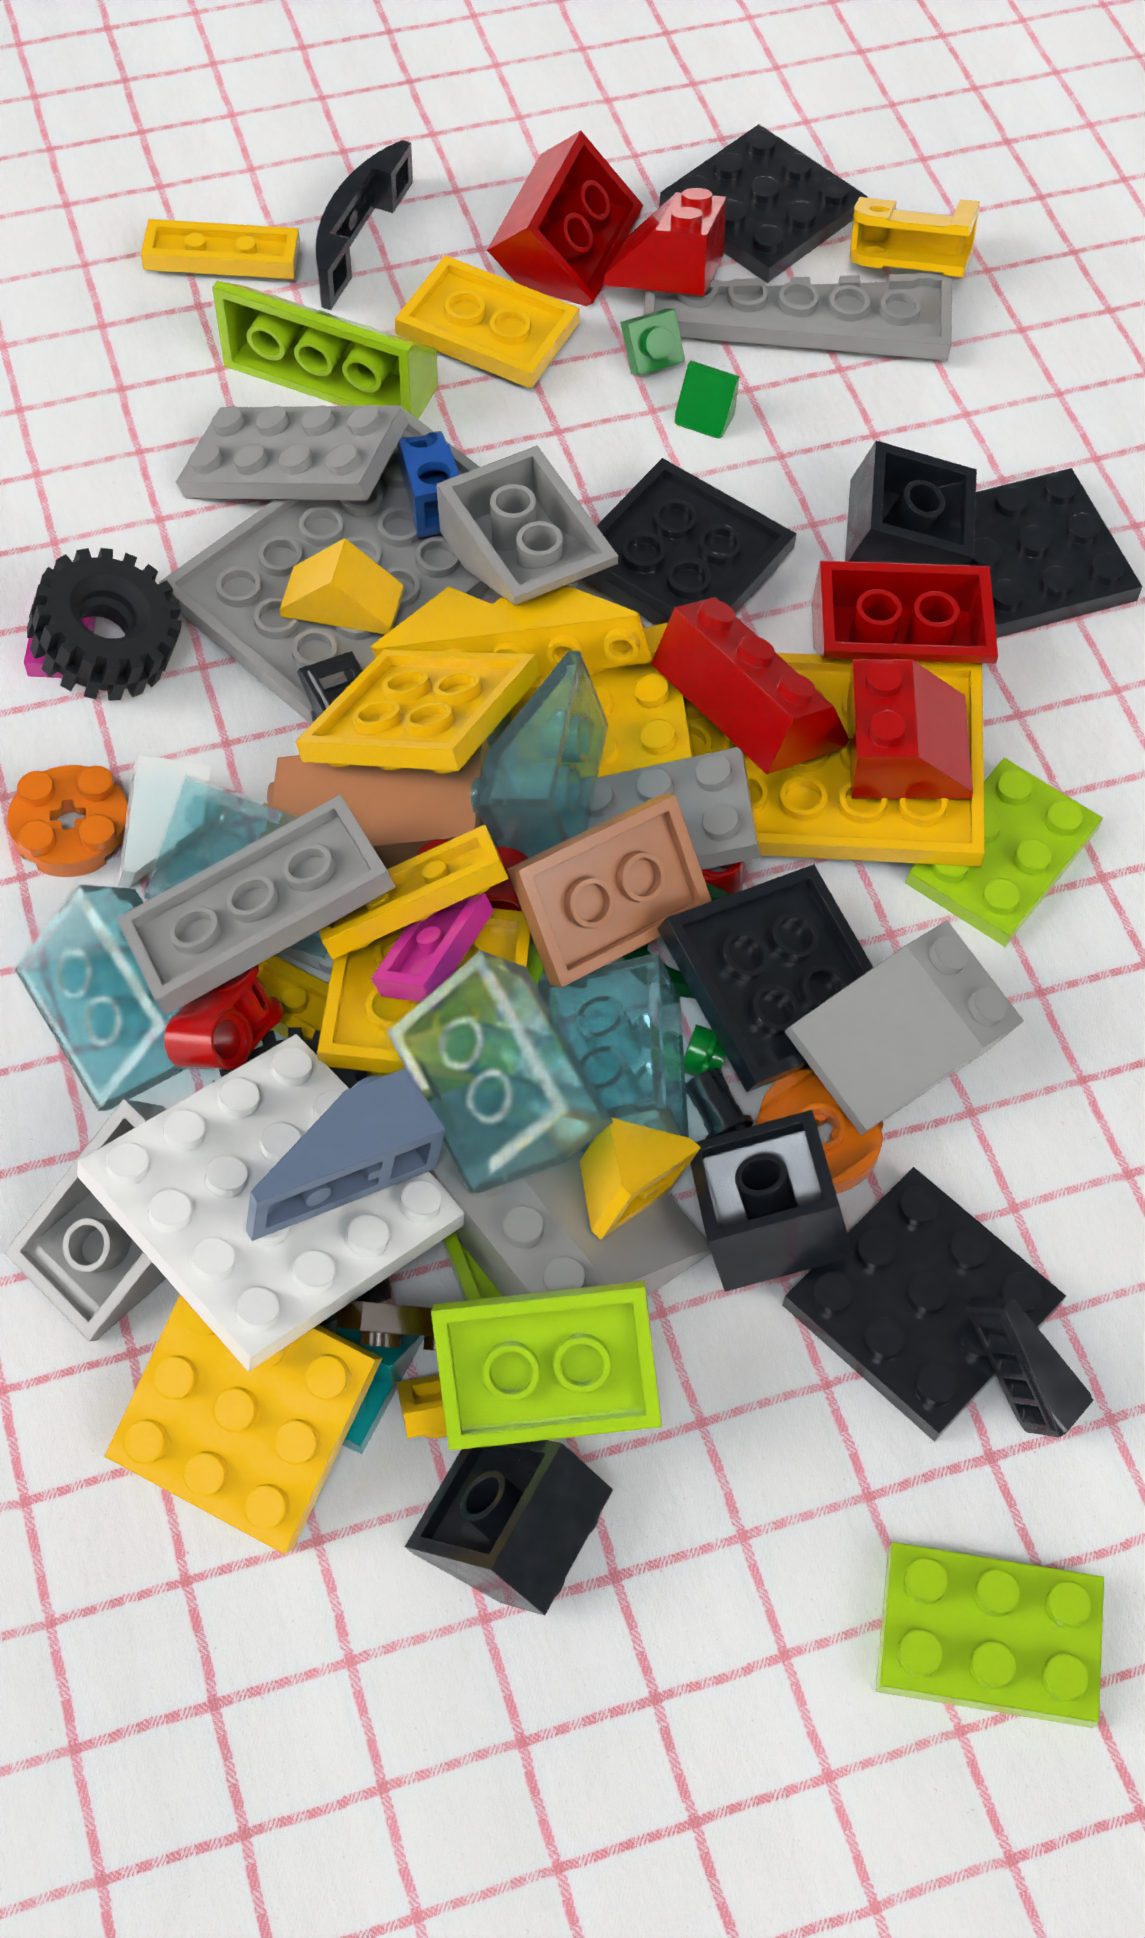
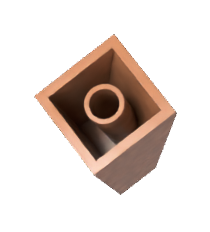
M486 740L459 771L445 774L435 773L428 769L412 768L383 770L378 766L349 765L345 767H332L328 763L302 762L300 755L278 757L274 782L269 784L267 790L270 815L267 832H263L261 838L341 794L386 869L415 857L418 850L425 843L444 839L450 841L482 825H486L496 847L513 848L509 797L514 795Z

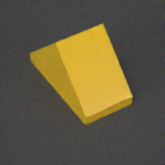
M344 538L293 567L279 609L280 617L386 635L394 627L404 594V585Z
M608 1117L579 1161L591 1231L602 1240L670 1192L701 1147L691 1138Z

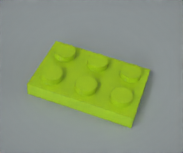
M1003 758L984 781L985 854L982 867L915 863L908 872L905 884L1006 947L1098 831L1103 817L1008 759Z
M645 1281L433 1305L431 1316L449 1451L662 1427Z
M892 1542L887 1553L876 1692L1093 1728L1099 1723L1104 1577Z

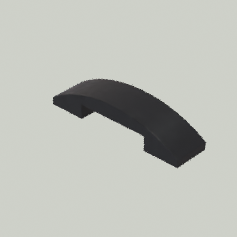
M405 140L398 141L368 158L341 183L327 204L320 220L316 237V264L322 308L332 310L352 278L350 246L374 209L377 208L394 213L412 185L411 142Z

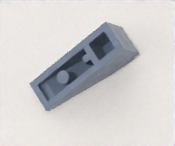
M406 1068L382 1077L379 1075L366 1077L357 1082L352 1088L345 1090L251 1190L246 1223V1232L251 1241L436 1169L446 1129Z

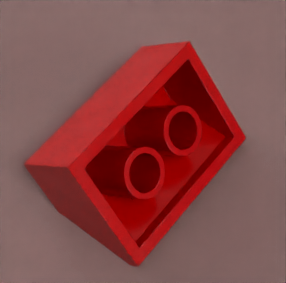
M580 130L540 154L487 251L516 283L548 296L588 306L595 301L604 283L606 271L624 240L629 235L644 205Z
M820 560L812 599L813 647L822 658L912 659L914 661L997 663L998 647L990 566Z
M713 597L674 607L651 665L766 775L842 750L846 747L849 737L835 707L815 689L814 684L807 677L798 674L785 662L768 641L758 637L736 617L735 612L730 606Z

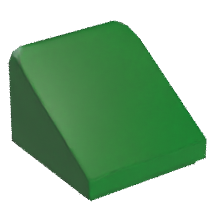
M690 360L675 411L674 423L713 438H722L735 415L740 376Z

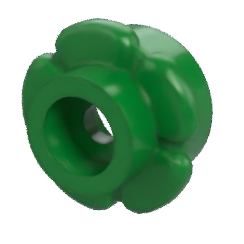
M695 1025L680 1072L695 1077L710 1069L712 1071L714 1068H722L726 1054L712 1029Z

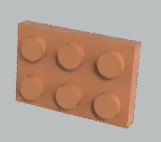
M661 794L507 869L549 984L561 988L661 937L657 928L665 918L712 901L675 794Z

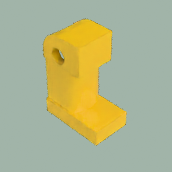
M859 197L854 206L849 256L853 263L883 269L884 266L941 272L945 276L964 277L974 250L980 201L960 199L952 216L896 210L897 201Z

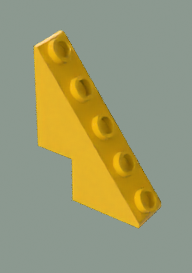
M568 585L517 605L512 604L503 596L491 604L448 586L370 646L374 658L384 649L536 654L541 673L540 676L645 664L652 661L638 612Z

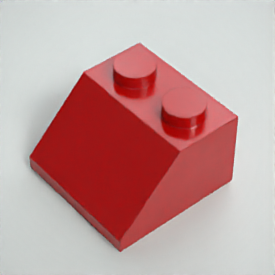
M690 188L682 193L676 192L626 237L604 275V286L704 296L724 256L726 197L712 196L711 191L703 188Z
M912 659L852 660L847 699L852 799H972L973 786L965 695Z

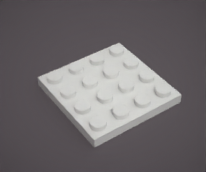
M297 1034L78 1161L77 1177L248 1372L464 1225V1212L442 1184L428 1171L251 1241L246 1232L251 1190L345 1090L349 1089L323 1061H318L317 1055Z

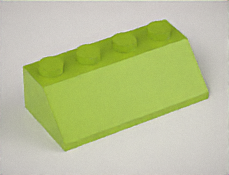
M217 280L212 287L224 367L340 406H401L417 419H419L438 388L436 348L247 286Z

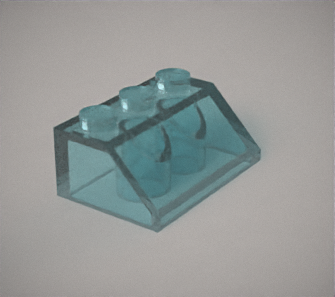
M79 884L15 968V971L98 1111H108L118 1106L123 1099L129 1100L186 1070L175 1066L170 1061L164 1044L166 1026L171 1017L177 1014L181 1008L166 1016L152 996L116 919L144 903L136 889Z
M480 950L387 1032L405 1068L446 1129L443 1141L465 1184L472 1193L479 1194L564 1163L613 1123L527 969L522 965Z
M655 953L605 965L562 988L550 985L548 979L538 981L540 1136L543 1141L585 1153L608 1117L689 1138L681 1002L659 954Z

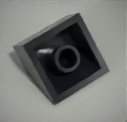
M876 440L850 479L845 561L940 565L969 564L974 558L977 469Z
M812 1110L696 1141L701 1148L691 1161L690 1166L707 1242L725 1292L854 1257Z
M541 1440L461 1449L406 1543L405 1548L417 1557L499 1603L546 1615L554 1598L562 1590L565 1578L587 1537L596 1527L599 1515L613 1489L560 1442Z

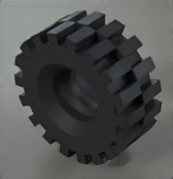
M89 548L76 551L73 562L65 554L56 559L54 569L48 566L42 575L40 584H38L29 614L27 638H33L30 650L34 659L45 656L41 669L49 677L57 672L63 675L60 686L69 691H72L75 684L84 686L86 689L83 697L91 699L97 698L99 690L107 691L108 701L121 700L126 688L131 696L135 697L143 693L146 684L153 687L159 681L162 672L166 670L181 631L182 620H178L181 613L179 600L170 601L174 589L167 580L160 584L155 582L158 571L150 564L142 571L135 567L137 557L125 553L123 561L113 559V549L100 548L98 557H91ZM92 616L106 618L117 624L123 630L125 636L114 639L101 637L91 632L83 624L82 619Z

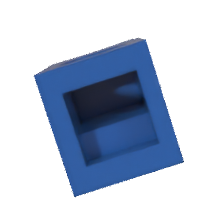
M442 431L430 432L418 437H402L397 444L399 465L411 503L417 537L441 534L436 484L460 475L450 446L446 443Z

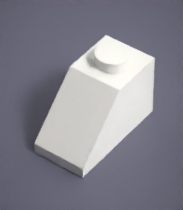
M141 754L137 755L131 774L117 886L131 887L195 841L204 821L214 822L219 789L218 787L209 786L211 766Z

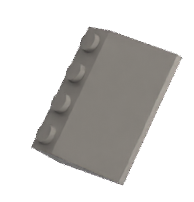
M556 1061L514 1073L513 1087L479 1083L452 1091L430 1104L446 1130L437 1167L429 1172L442 1184L464 1212V1225L455 1231L457 1237L502 1296L645 1281L646 1294L649 1296L711 1254L705 1237L667 1193L602 1240L591 1231L579 1161L606 1120Z

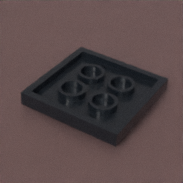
M758 124L660 192L659 208L676 192L682 193L690 188H703L711 191L712 196L726 197L724 254L764 282L769 283L853 221L854 206L859 197L867 198L868 196Z
M661 458L597 525L600 532L617 553L618 564L580 580L631 610L638 612L641 616L657 625L669 622L674 607L713 597L730 606L736 613L794 549L797 533L666 459Z
M1072 468L976 492L974 558L969 564L965 565L990 566L997 638L1138 600L1143 586Z
M815 864L667 917L657 928L746 1093L784 1078L796 1071L810 1067L785 1031L792 1024L874 968Z
M913 1167L848 1232L854 1257L812 1268L785 1296L782 1306L935 1442L996 1376L965 1308L972 1297L1015 1299L1039 1329L1061 1306L1066 1295Z

